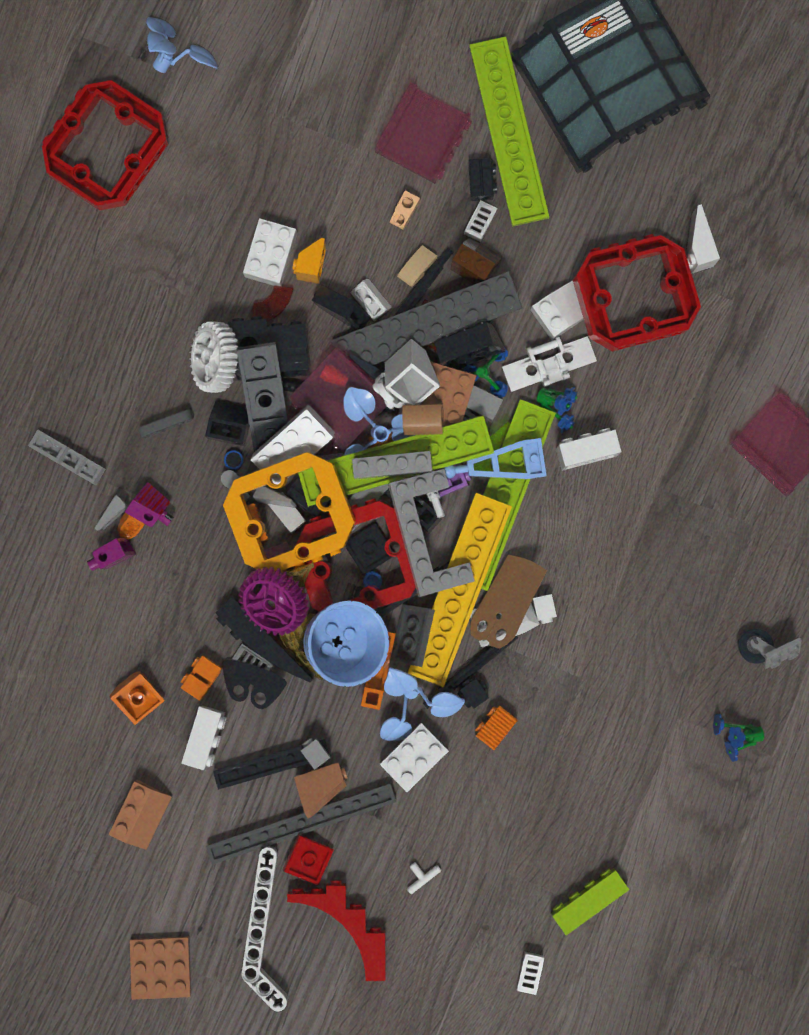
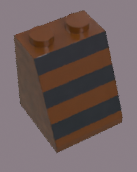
M470 237L461 244L453 257L451 270L473 284H477L490 279L503 257Z

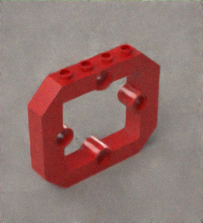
M109 80L85 85L83 89L77 91L75 100L66 107L64 116L61 120L56 121L52 133L44 138L42 151L46 173L49 177L100 211L127 205L168 146V139L162 114L114 81ZM100 99L115 108V115L122 125L129 126L136 122L152 133L138 154L132 153L125 158L124 165L126 171L111 192L93 181V174L87 165L79 163L71 167L60 159V156L74 136L79 135L83 131L84 122ZM123 111H130L127 117L121 116ZM71 121H77L74 127H69ZM133 162H139L137 168H131ZM81 172H87L84 178H78Z
M650 234L643 237V240L637 241L635 238L626 241V244L619 245V243H614L606 249L601 250V247L591 249L573 278V284L589 338L612 352L683 334L689 330L701 308L684 248L662 235L655 236ZM622 252H627L629 259L624 258ZM660 254L666 275L660 282V287L663 292L672 294L678 317L658 322L653 317H645L637 323L635 328L612 333L606 308L612 301V296L607 290L599 288L595 270L615 265L626 267L635 260ZM668 279H672L675 282V286H671ZM601 297L604 300V304H599L596 298ZM643 324H647L650 327V332L644 330Z
M375 498L365 501V506L359 508L357 504L350 506L356 520L355 526L372 519L385 517L391 536L385 543V551L389 556L398 558L405 582L381 590L374 585H368L361 590L359 597L346 601L361 602L375 609L410 598L416 586L394 507L383 501L376 502ZM328 513L329 517L321 519V516L309 519L310 523L305 525L296 545L301 542L312 543L314 542L313 538L335 532L336 528L330 513ZM394 541L400 545L398 552H393L390 549V544ZM304 546L300 548V555L307 557L309 554L308 548ZM309 560L304 562L305 565H311L302 574V578L312 608L320 612L327 606L334 604L326 580L332 574V566L325 560L315 563ZM319 565L325 566V575H320L317 572ZM367 590L375 593L374 600L366 598L365 593Z

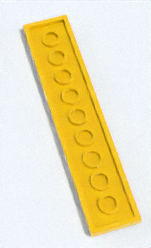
M478 493L475 494L448 568L470 563L475 581L438 592L432 607L435 611L423 666L410 665L408 674L444 687L512 506Z

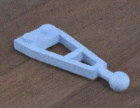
M541 438L524 440L494 451V454L466 461L467 465H452L442 468L445 469L447 479L453 478L455 474L468 472V476L532 479L547 476ZM522 447L526 473L500 472L497 455ZM491 458L493 472L474 471V463Z

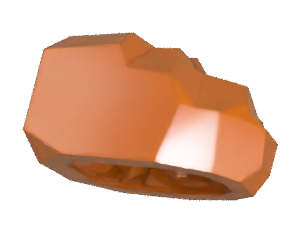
M124 513L119 521L118 534L121 538L131 539L140 532L145 524Z

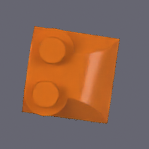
M140 671L131 674L115 687L109 695L110 699L134 725L165 701Z

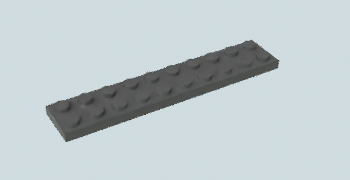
M508 271L331 340L341 370L348 376L362 370L349 358V355H353L374 366L387 361L410 339L424 347L439 341L445 335L452 336L457 334V331L460 329H470L475 327L476 323L489 322L520 310L522 305Z

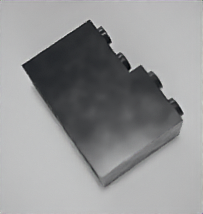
M261 316L252 317V320L234 318L231 322H228L229 327L233 330L232 332L235 333L234 339L238 340L236 343L238 347L270 342L276 343L281 378L311 375L306 324H302L301 321L290 322V325L272 323L269 326L267 319H263ZM237 363L236 367L238 370L235 371L236 377L233 379L235 381H242L240 366Z

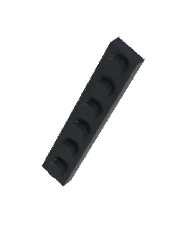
M319 740L329 754L326 740ZM301 745L213 771L219 790L310 763L302 754L301 750L304 747Z

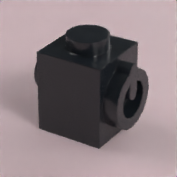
M471 678L461 684L463 688L457 693L460 698L465 700L464 704L466 707L470 708L472 706L473 709L489 698L485 692L487 687L483 681L471 680Z

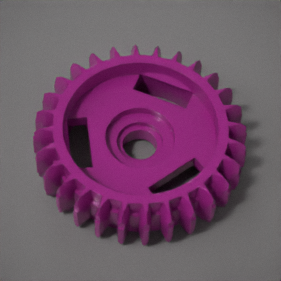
M267 567L258 568L246 577L239 588L240 592L238 595L241 597L239 603H242L241 609H245L244 615L250 617L248 621L252 620L255 622L254 626H260V631L266 629L267 634L272 631L274 635L279 633L282 636L285 633L289 634L295 631L307 616L309 609L307 604L309 601L305 599L307 594L302 593L304 587H299V581L295 582L293 576H287V571L281 573L280 568L276 571L273 567L269 569ZM256 584H263L262 589L256 595L254 592ZM267 600L273 601L276 607H271Z

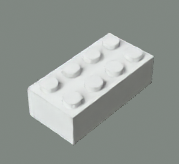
M308 404L254 452L251 461L261 470L306 452L315 454L333 438L335 431ZM278 473L272 476L273 483L279 484L281 482V476Z

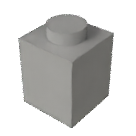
M310 738L302 744L304 748L301 752L314 770L331 758L318 739L313 741Z

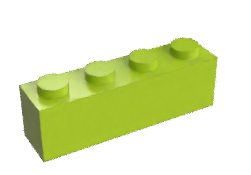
M614 868L612 870L606 869L600 874L601 878L596 881H589L584 886L585 889L580 893L578 891L574 892L568 897L569 901L565 904L561 902L552 909L551 915L565 935H568L629 891V888Z

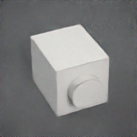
M552 594L533 598V608L538 621L541 620L542 624L553 622L552 618L557 617Z

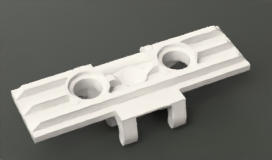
M588 336L562 345L560 337H556L551 342L534 348H526L528 358L503 366L502 369L510 391L513 392L538 382H542L545 387L557 381L568 379L570 375L567 372L597 362ZM556 347L558 348V353L555 356L545 360H535L534 355ZM564 353L572 355L573 359L570 363H565L562 357ZM530 365L535 366L537 369V373L534 376H530L526 372V368Z

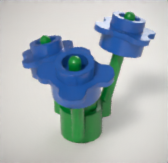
M575 387L566 388L564 393L551 388L549 390L542 388L538 393L537 402L541 403L542 408L552 412L555 411L549 405L553 406L554 404L555 409L558 410V413L555 412V417L560 420L557 425L561 428L560 432L563 433L565 430L568 432L573 428L575 424L573 422L574 415L571 417L568 414L563 417L560 415L565 411H569L572 403H575L576 399H578Z

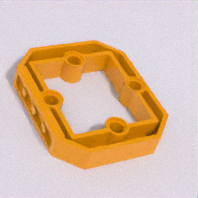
M310 452L235 479L223 504L244 563L255 569H262L263 567L269 569L273 567L276 571L280 568L281 573H284L290 567L296 569L305 566L304 562L309 560L312 563L323 560L322 555L330 553V556L341 553V548L346 546L356 523L335 464ZM313 468L322 491L316 498V506L321 511H329L337 533L312 543L301 542L295 546L294 550L267 559L259 539L265 533V525L261 520H252L243 494L266 485L274 489L282 488L287 483V477ZM275 473L281 476L279 484H275L272 481V476ZM325 496L331 499L329 507H325L322 504V499ZM251 524L258 526L259 531L257 534L251 533ZM303 546L309 550L307 557L300 555L299 551Z

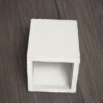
M412 339L385 362V388L406 405H419L440 387L439 380L426 350Z

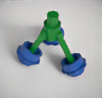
M506 348V352L491 357L484 366L476 368L475 366L466 365L464 370H462L476 375L475 382L479 377L485 378L491 384L490 392L498 398H503L507 394L508 386L501 381L494 382L489 376V367L494 361L500 362L505 360V357L508 356Z

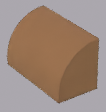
M441 404L403 405L404 435L443 434L444 412Z

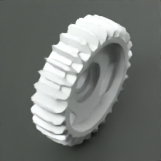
M210 321L203 323L198 327V331L195 332L196 337L192 338L194 342L191 344L192 351H190L191 358L189 359L191 360V374L194 375L193 380L196 381V385L204 392L218 393L226 391L230 384L233 383V378L236 377L235 371L238 370L236 367L237 363H239L237 361L238 346H236L238 340L234 339L235 333L232 332V328L223 322Z

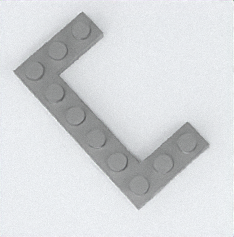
M445 469L388 483L418 597L474 582L470 563L433 572L413 497L449 488Z

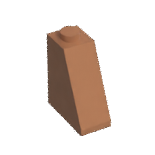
M339 763L294 777L307 818H311L347 786L345 779H348L345 767L341 768Z

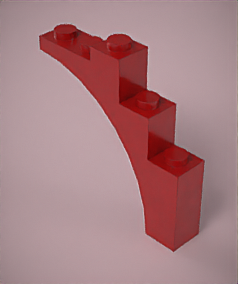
M331 880L326 885V891H323V888H312L311 891L303 892V888H293L292 892L287 893V902L302 903L316 907L340 922L353 937L360 950L366 981H386L385 930H381V927H370V930H366V907H362V904L354 903L350 904V907H346V883H342V880Z

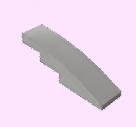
M40 430L36 431L28 445L94 485H97L106 470Z

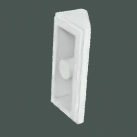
M369 279L363 280L350 292L373 321L379 319L392 308Z

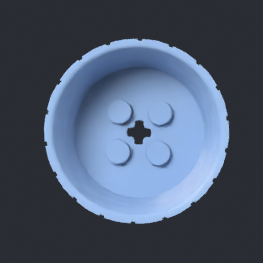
M357 601L337 602L327 606L311 619L304 634V651L309 663L322 678L338 686H356L374 677L385 663L389 649L387 628L380 615L368 605ZM339 636L342 644L334 647L332 639H336Z

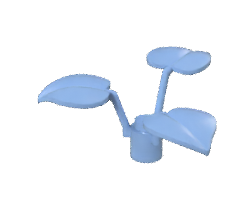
M147 18V26L152 30L147 37L149 52H159L153 63V67L157 71L166 73L170 64L174 66L186 54H189L197 62L217 70L218 66L214 57L206 49L197 45H191L190 49H186L173 59L176 47L168 40V37H175L174 28L162 19Z
M353 387L347 389L343 400L346 415L353 421H360L364 417L373 427L371 429L373 440L366 444L365 447L360 444L349 446L344 456L366 450L371 445L376 444L377 441L383 442L387 440L391 432L393 441L414 436L404 435L402 414L393 417L391 421L392 428L390 429L382 425H376L367 415L375 409L373 395L364 389Z
M390 667L384 682V690L392 696L404 694L403 713L401 720L396 717L387 719L381 726L380 736L387 741H399L405 739L412 732L411 724L404 722L406 719L408 698H416L419 693L427 705L432 706L430 709L431 714L437 717H448L455 714L461 709L465 700L453 693L441 692L436 694L432 698V702H430L424 694L422 687H418L416 677Z

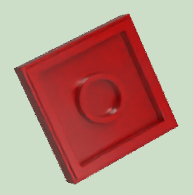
M298 834L282 870L319 885L334 849Z

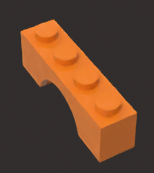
M388 632L389 649L387 658L379 672L365 684L361 702L363 707L380 710L384 693V682L388 674L396 633Z

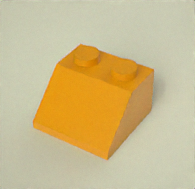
M320 238L298 254V259L294 258L292 269L294 274H296L297 280L320 284L326 252L324 238Z

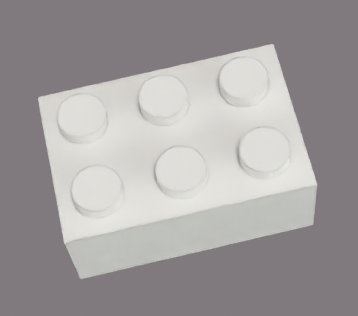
M259 218L244 267V276L281 288L297 237L296 229Z
M610 428L599 430L596 433L597 435L592 436L591 433L580 435L578 440L573 441V438L561 440L556 451L562 471L617 457L621 453V448L616 430L610 431Z
M206 706L198 708L181 764L205 770L213 765L215 759L213 751L214 748L219 746L221 736L218 734L220 729H224L227 717H224L225 712Z
M420 723L380 765L408 792L449 751Z

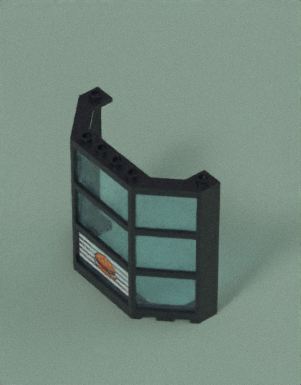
M585 0L543 24L544 28L539 34L534 32L525 40L526 44L524 46L516 48L511 54L512 62L577 174L581 171L586 173L591 170L595 160L619 142L624 144L631 139L630 136L635 133L637 135L642 134L647 130L648 126L660 124L664 121V117L668 115L672 117L678 114L681 108L689 107L691 111L695 108L700 110L708 104L707 102L710 98L709 92L655 0Z

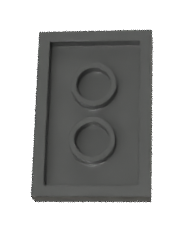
M403 604L390 661L419 667L423 666L435 610Z

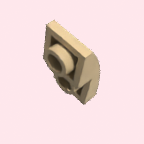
M422 245L404 265L397 277L413 287L424 276L425 271L436 261L437 255Z

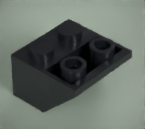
M215 402L209 416L205 437L210 440L245 447L249 430L247 408Z

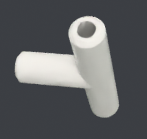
M416 862L411 864L410 868L418 877V880L407 888L408 892L413 894L441 872L440 867L436 865L424 874Z

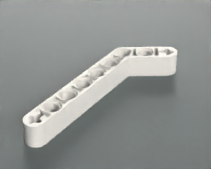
M269 845L264 847L259 854L242 978L272 1010L278 1012L285 1009L288 996L261 968L278 858L277 849ZM268 850L271 851L270 853L271 855H274V857L270 858L269 865H262V863L265 864L267 860V856H265L264 854ZM268 870L271 874V878L266 880L261 877V871ZM259 890H266L268 897L261 899L258 896ZM262 909L265 912V917L257 918L255 910ZM260 929L262 936L255 938L252 935V930ZM252 948L257 949L259 956L251 957L249 950ZM253 968L256 971V976L249 977L246 970ZM262 982L268 983L270 990H261L260 984ZM281 997L283 999L282 1004L280 1002L276 1004V998L279 999Z

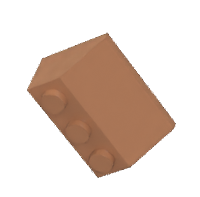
M139 780L134 781L109 835L124 843L147 850L172 796Z

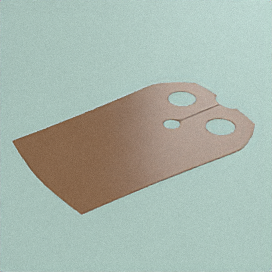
M508 555L472 617L471 636L479 641L487 640L490 646L499 649L512 641L547 570L528 559ZM501 613V619L497 620L496 615ZM486 621V630L479 632L477 630L479 622ZM504 629L506 631L505 638L497 640V631Z

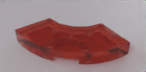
M274 286L273 292L268 299L253 303L252 317L261 316L269 321L280 315L292 298L293 288Z

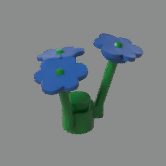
M715 714L713 722L714 735L720 734L724 727L730 728V735L728 736L730 742L726 741L725 747L732 762L738 760L739 750L755 746L756 742L764 740V731L761 726L754 727L753 724L724 723V720L721 719V714Z

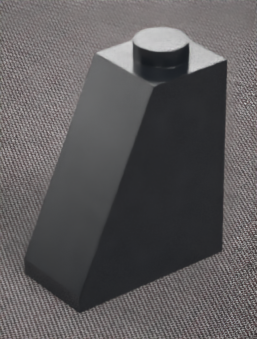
M324 285L320 286L312 299L320 309L356 331L364 328L371 318L355 301Z

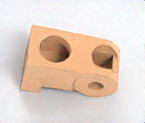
M404 191L390 223L404 230L416 207L421 202L420 198Z

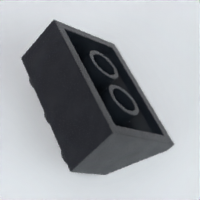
M484 321L476 323L475 327L470 329H460L457 331V334L452 336L445 335L439 341L434 342L440 364L457 370L464 368L466 365H472L506 352L494 327Z

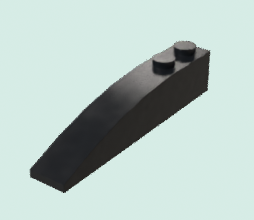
M231 597L215 612L218 615L216 620L223 627L227 625L231 629L229 633L237 641L241 639L257 654L282 670L307 682L314 680L270 634H267L265 629L260 631V626H254L255 622L252 620L248 621L250 617L244 615L245 609H241V604L234 597Z

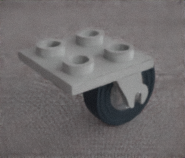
M750 629L741 636L738 647L741 656L746 661L754 664L764 663L765 669L769 667L773 669L786 659L792 660L799 655L798 653H800L802 640L797 638L776 649L772 637L766 631Z

